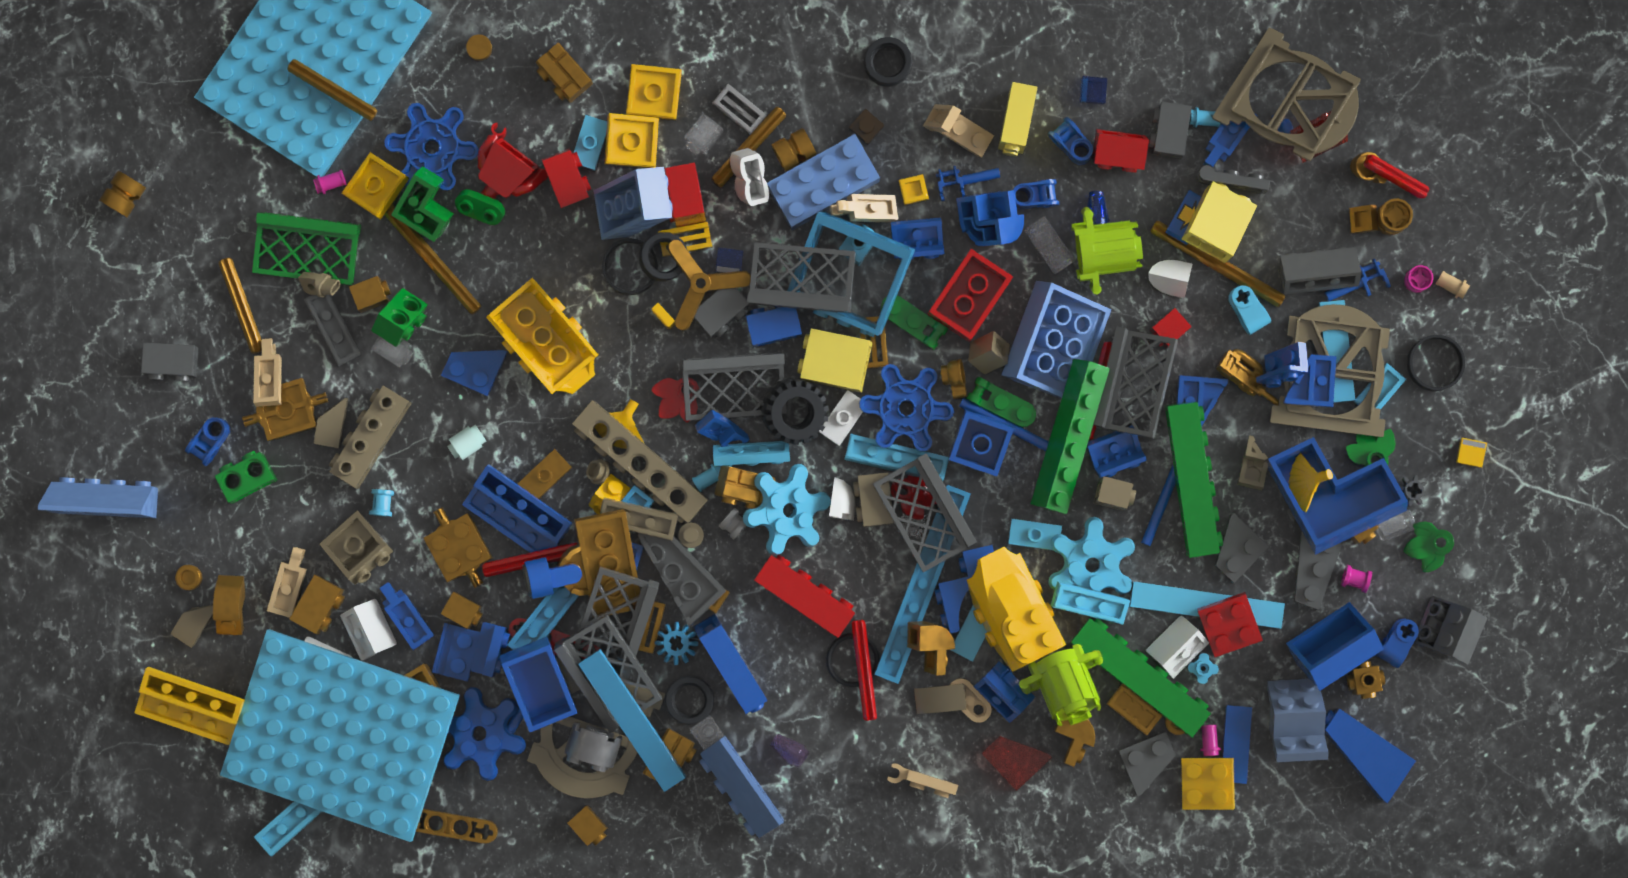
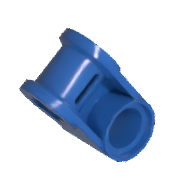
M1065 117L1063 119L1064 122L1054 131H1049L1047 134L1052 142L1073 163L1085 165L1091 159L1093 146L1081 133L1076 124L1069 117ZM1082 146L1087 149L1088 154L1085 157H1078L1074 153V149Z
M1056 179L1023 183L1014 187L1017 209L1058 206L1059 201L1056 200L1055 193ZM1016 192H1026L1028 201L1024 203L1019 202L1016 199Z
M222 418L208 419L199 432L191 439L185 452L187 454L192 453L203 461L202 464L204 466H208L230 434L229 423ZM216 422H219L222 426V432L218 436H214L211 431L212 425Z
M1409 619L1396 620L1381 642L1384 649L1375 656L1395 668H1399L1419 634L1417 624ZM1401 626H1408L1407 629L1410 631V634L1402 635Z

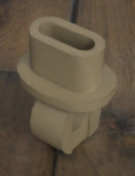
M303 272L298 277L306 293L317 295L321 298L326 295H334L340 288V280L332 279L330 275L325 273Z

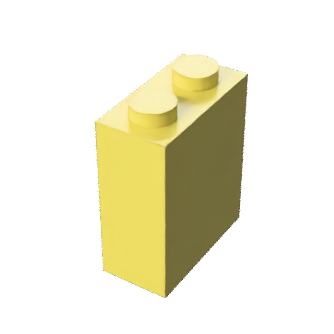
M1012 82L998 149L1003 150L1005 155L1018 156V153L1023 154L1038 88L1036 86Z
M1213 181L1205 189L1182 240L1226 263L1234 256L1257 205L1253 204L1246 196L1237 195L1230 191L1226 185Z
M811 328L810 334L805 335L803 349H806L805 358L800 359L797 373L801 374L800 378L807 382L862 393L872 342L870 340Z

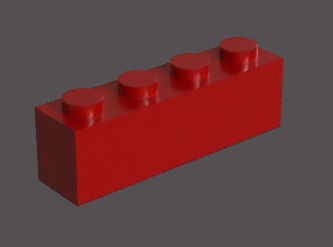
M771 555L754 581L839 638L855 614L852 611L854 605L842 597L838 601L830 596L833 592L822 583L818 587L810 582L812 577L800 568L797 572L789 567L791 562L781 555H778L776 558Z

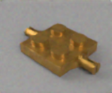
M296 379L281 384V405L256 407V413L243 416L242 420L246 421L243 422L245 427L260 423L264 428L267 441H272L316 428L314 406L328 403V398H325L327 397L326 392L311 397L307 392L304 379Z
M443 507L434 511L433 513L440 526L436 531L425 536L423 539L447 582H450L459 576L468 575L474 588L482 585L483 582L476 570L493 557L470 514L467 513L456 520L449 521Z

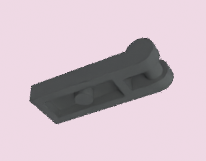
M1209 165L1203 166L1197 173L1198 182L1205 185H1210L1214 181L1222 183L1230 189L1262 194L1269 190L1270 180L1264 179V176L1260 174H1249V177L1239 175V172L1235 170H1224V173L1215 172Z

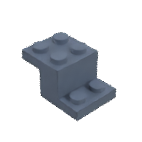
M1310 679L1267 681V692L1270 701L1269 730L1276 762L1328 760V748L1324 735L1326 710L1321 691L1318 690Z

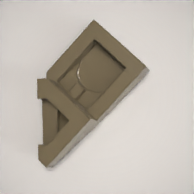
M348 398L342 399L335 406L323 412L317 419L314 444L334 448L340 447Z
M1249 435L1237 485L1262 491L1268 463L1266 462L1268 457L1259 449L1255 443V438Z
M213 604L203 607H192L190 610L185 611L173 628L171 635L192 648L197 643L206 625L213 618Z

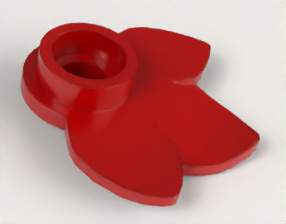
M688 377L689 386L697 392L699 389L697 382ZM666 378L653 386L652 392L663 398L659 406L660 418L671 419L680 414L685 422L688 423L690 421L685 420L684 394L682 393L683 378L678 381ZM692 391L689 394L690 398L694 395ZM696 398L690 404L691 414H696L698 410Z
M909 475L903 481L918 485L919 477ZM922 480L920 486L927 488L924 481ZM895 482L892 484L890 489L891 496L894 498L896 497V493L899 486V483ZM902 485L901 489H905L907 494H899L898 499L913 503L917 488ZM919 489L916 504L930 507L933 499L930 492ZM900 503L902 511L909 516L912 506ZM914 507L912 518L922 520L924 518V509Z

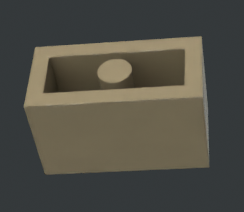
M888 472L860 475L857 477L858 482H853L854 496L860 497L861 507H856L857 522H862L863 527L894 524L893 519L873 486V483L887 476ZM887 481L880 485L885 495L891 497L890 484Z
M1103 476L1099 479L1093 504L1124 511L1128 506L1133 505L1136 491L1132 490V483Z

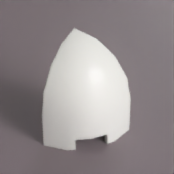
M1178 260L1160 261L1150 269L1148 273L1149 281L1160 292L1185 299L1192 263Z
M834 477L829 517L854 521L856 509L854 492L851 486L844 480Z

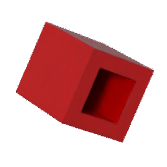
M1174 308L1153 326L1150 331L1153 333L1152 335L1179 339L1192 326ZM1161 343L1158 346H1164L1167 349L1170 344Z

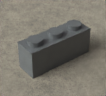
M1340 247L1325 251L1314 250L1299 254L1289 253L1280 256L1279 274L1284 295L1356 287L1360 284L1361 268L1356 247Z

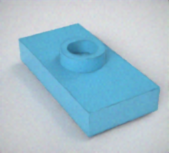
M585 115L574 153L577 152L582 164L581 167L592 171L596 170L606 138L607 121Z
M1011 519L1008 544L1054 551L1051 547V540L1055 535L1061 534L1062 526Z

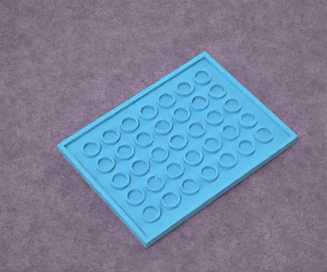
M259 0L194 98L312 175L323 177L363 116L287 70L288 65L293 59H296L372 105L428 21L432 12L414 0Z
M269 629L266 631L220 776L411 842L413 841L460 695Z

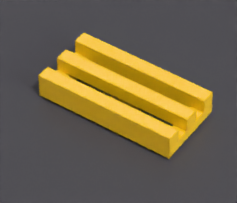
M708 222L658 231V233L670 232L675 235L704 229L705 233L679 238L683 242L706 238V243L686 246L688 252L713 248ZM660 242L663 257L671 256L666 248L669 243Z

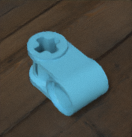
M1239 286L1230 292L1228 301L1248 335L1271 323L1269 314L1250 287ZM1238 292L1246 294L1247 297L1244 299V302H1237Z

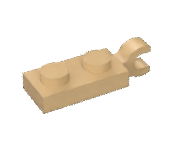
M851 194L847 197V201L840 200L836 201L837 205H830L831 216L849 214L850 221L895 222L898 220L895 195Z
M272 338L262 339V356H254L253 403L256 407L281 405L282 358L279 354H276V344H272Z
M293 547L289 564L281 562L267 608L268 612L291 617L296 608L307 569L300 567L306 550Z
M896 763L891 765V767L899 770L897 778L888 776L887 780L892 783H898L906 779L911 781L909 786L924 790L925 786L935 789L934 794L946 798H949V794L956 795L957 784L903 768Z

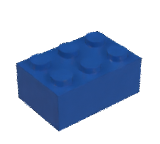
M1350 602L1286 643L1295 663L1319 691L1384 649L1375 629Z
M548 637L500 655L501 665L529 732L577 714L576 705Z

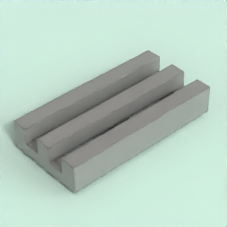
M729 84L712 102L716 108L749 135L767 117L763 111ZM730 92L759 116L757 120L726 96V94ZM724 100L733 109L740 113L744 118L751 122L752 126L749 127L734 113H732L729 109L722 105L720 101Z

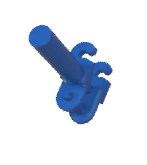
M953 166V170L941 172L938 169V174H936V177L940 178L937 185L941 202L945 201L942 189L944 186L959 185L961 195L964 197V185L1000 178L999 168L958 177L957 173H960V170ZM951 175L955 176L954 181H943V177Z
M1373 258L1371 264L1364 267L1360 265L1362 278H1360L1359 286L1331 289L1324 292L1327 301H1331L1363 287L1366 290L1367 297H1369L1371 292L1367 282L1376 277H1381L1385 281L1386 288L1391 287L1384 268L1380 270L1378 266L1380 265L1379 261L1376 262ZM1375 268L1376 273L1366 277L1365 272Z

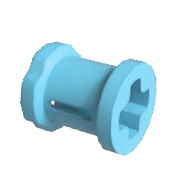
M372 489L373 505L369 515L392 517L390 504L394 491Z

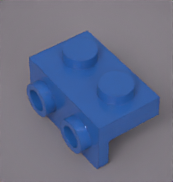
M941 218L891 222L892 240L914 248L915 251L912 259L920 256L933 259L944 254ZM894 255L895 259L899 258V260H902V258Z
M1116 431L1091 440L1087 444L1093 468L1099 478L1114 476L1118 471L1126 468H1136L1147 460L1137 435Z
M487 622L482 623L471 666L472 672L489 677H495L496 673L500 674L502 669L500 655L502 649L507 648L510 634L507 633L508 628Z

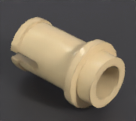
M1445 271L1441 273L1435 284L1453 293L1456 299L1457 297L1463 299L1470 285L1466 284V280L1461 281Z

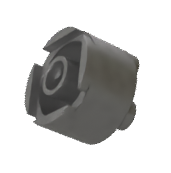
M573 723L564 751L567 755L566 760L575 764H581V762L590 763L591 769L600 772L613 768L622 737L618 736L614 739L613 732L609 733L607 730L587 725L586 729L579 728L580 723Z

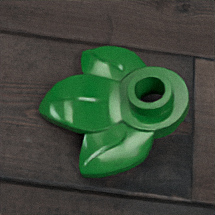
M1387 429L1384 431V437L1356 434L1357 444L1346 446V451L1351 461L1364 465V467L1372 464L1371 458L1373 456H1377L1379 460L1384 458L1388 465V456L1394 451L1396 445L1394 433L1391 429Z
M1423 521L1414 524L1413 530L1416 537L1407 543L1404 553L1412 558L1422 559L1423 572H1432L1443 565L1445 554L1449 553L1454 547V537L1447 530H1438L1430 522ZM1438 538L1446 540L1444 547L1437 545L1436 541Z

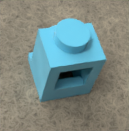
M862 224L861 227L866 228V229H868V230H870V231H873L872 229H870V228L867 227L866 225ZM847 236L838 250L855 251V264L860 266L873 246L864 243L862 246H856L854 244L855 239Z

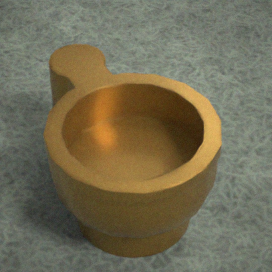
M1363 152L1352 159L1350 168L1356 177L1363 180H1372L1378 184L1386 183L1387 180L1363 165L1368 155L1378 157L1375 153Z
M962 359L952 360L947 365H941L943 385H951L953 399L967 397L965 370Z

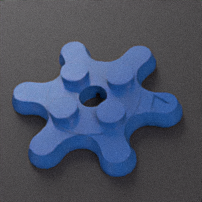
M413 103L407 110V115L411 120L410 131L406 134H389L384 141L385 147L391 152H401L406 156L407 165L401 172L410 179L405 186L409 184L413 175L423 166L444 179L440 186L442 190H451L456 184V178L452 173L453 163L459 159L473 160L478 156V147L474 142L461 141L456 135V129L464 118L463 112L457 107H451L442 118L434 120L428 117L426 109L422 104ZM436 141L439 144L438 152L434 154L427 153L425 151L426 143Z
M892 364L884 366L881 370V377L886 385L884 393L879 396L865 395L859 402L861 411L866 414H877L882 419V428L877 433L875 439L877 445L882 448H888L898 436L905 435L911 438L914 447L918 451L924 452L929 450L932 446V438L927 431L929 423L933 420L947 421L951 419L954 413L951 404L937 402L931 397V388L937 381L936 371L931 368H925L920 371L916 379L908 381L902 378L897 366ZM902 402L912 404V414L907 416L902 414L899 410L900 404Z
M470 687L463 695L466 706L465 711L460 716H453L448 733L453 737L454 745L445 754L443 762L445 767L454 770L459 768L463 762L472 760L478 765L480 777L483 780L491 781L498 774L496 758L500 753L507 751L518 755L526 748L525 740L521 736L511 734L507 728L509 719L518 711V704L515 700L506 698L497 707L489 708L483 703L481 691L478 688ZM478 726H482L486 730V737L481 741H477L473 737L474 731Z

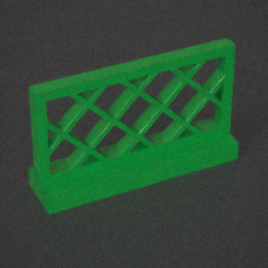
M267 212L257 213L252 273L298 278L302 274L299 272L303 269L306 272H311L307 266L318 258L326 268L323 273L329 272L332 275V279L340 280V284H354L361 224ZM263 228L273 229L279 239L268 246L262 239ZM278 230L287 232L284 235H282ZM291 232H297L304 240L294 250L285 240V237ZM303 233H305V234H313V235H311V236L307 239L306 236H305ZM317 235L323 236L329 243L319 253L310 243V240ZM329 237H336L337 239L332 242ZM342 238L352 239L351 251L343 256L334 244ZM280 241L290 251L281 260L271 250ZM307 244L315 256L304 264L296 251ZM261 245H263V247L265 248V250H263L262 252ZM332 247L340 259L329 267L321 255ZM266 252L276 262L270 269L259 268L260 257ZM291 255L301 265L295 272H288L282 264ZM349 255H350V264H349V262L346 260V258H347ZM342 261L349 268L348 279L338 278L332 271ZM277 266H279L282 269V271L274 269Z

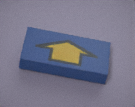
M1191 190L1187 192L1165 233L1186 245L1188 244L1182 240V237L1201 196Z

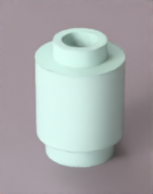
M476 425L471 428L468 426L449 438L451 444L447 447L455 459L460 456L464 460L482 448V444L486 440Z

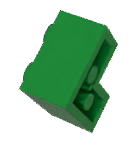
M422 166L411 178L391 216L435 242L443 234L454 215L453 212L433 200L444 179Z

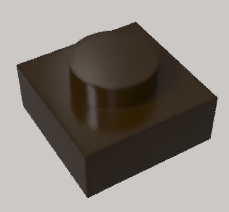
M865 109L850 125L849 130L868 145L882 130L884 124Z

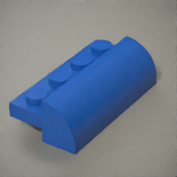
M490 464L485 467L462 504L530 553L557 547L572 525L571 521Z

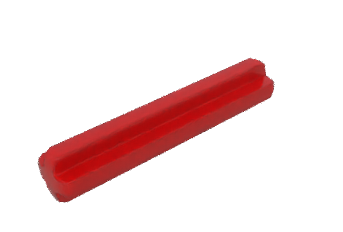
M1368 155L1363 163L1367 169L1418 198L1424 199L1429 192L1428 186L1375 155Z

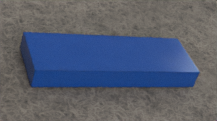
M1226 705L1222 758H1234V783L1247 784L1252 707Z

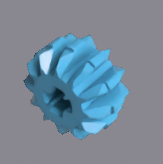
M675 622V631H672L670 625L666 624L665 629L668 631V634L666 635L662 631L657 633L664 638V641H655V645H664V648L657 651V654L662 655L667 652L668 654L664 658L666 663L670 661L671 656H674V665L679 664V656L687 663L689 660L685 653L688 652L692 656L696 654L695 651L689 649V646H698L697 641H689L690 638L696 636V632L686 635L685 633L689 629V625L685 624L682 631H679L680 624ZM676 636H680L683 647L681 650L677 648V651L671 649L673 644L670 640L672 637L677 639Z

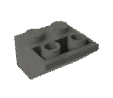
M1431 596L1418 627L1419 634L1414 643L1468 665L1487 617L1471 608Z

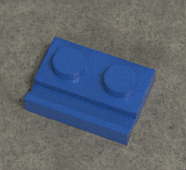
M444 623L432 673L468 682L480 632Z

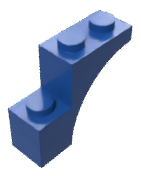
M992 545L961 552L962 557L958 558L961 573L966 572L967 577L939 583L938 589L934 590L937 605L942 604L944 614L940 615L942 627L948 629L950 633L960 631L959 611L962 600L969 589L967 579L974 575L978 559L994 552Z

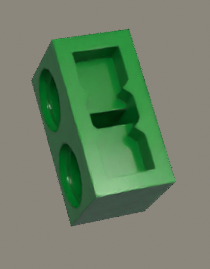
M402 288L378 314L371 331L397 347L403 340L408 341L415 326L420 328L427 317L424 312L428 304Z
M249 452L241 457L242 462L236 465L229 463L219 469L220 473L215 475V478L228 503L234 504L278 481L263 453ZM260 463L262 473L257 477H253L250 469L253 464ZM232 475H237L240 480L239 485L231 489L228 486V479Z

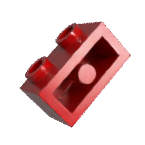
M1096 129L1091 159L1094 164H1097L1098 168L1112 169V166L1122 167V170L1126 172H1137V169L1144 170L1149 139L1146 135Z
M569 148L541 159L561 208L589 197L587 191L592 189L587 177H581L578 168L582 164L577 152L572 154Z

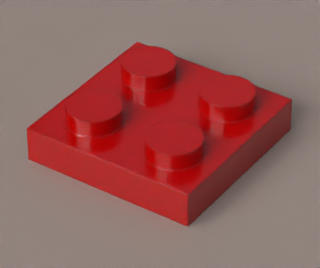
M1245 592L1197 609L1214 657L1263 641Z

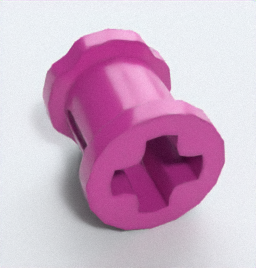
M1346 565L1341 579V586L1346 587L1348 585L1361 589L1363 593H1366L1370 586L1372 571L1363 572L1352 569L1350 565Z

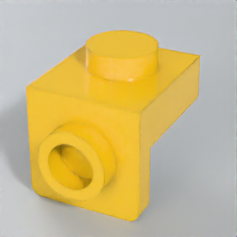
M610 474L594 493L588 505L596 514H600L604 497L622 501L631 488Z

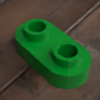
M470 189L462 190L455 199V206L460 213L489 225L499 224L505 215V208L501 202Z

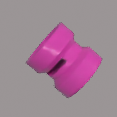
M1423 265L1413 267L1404 277V285L1413 293H1420L1426 290L1433 282L1432 271Z

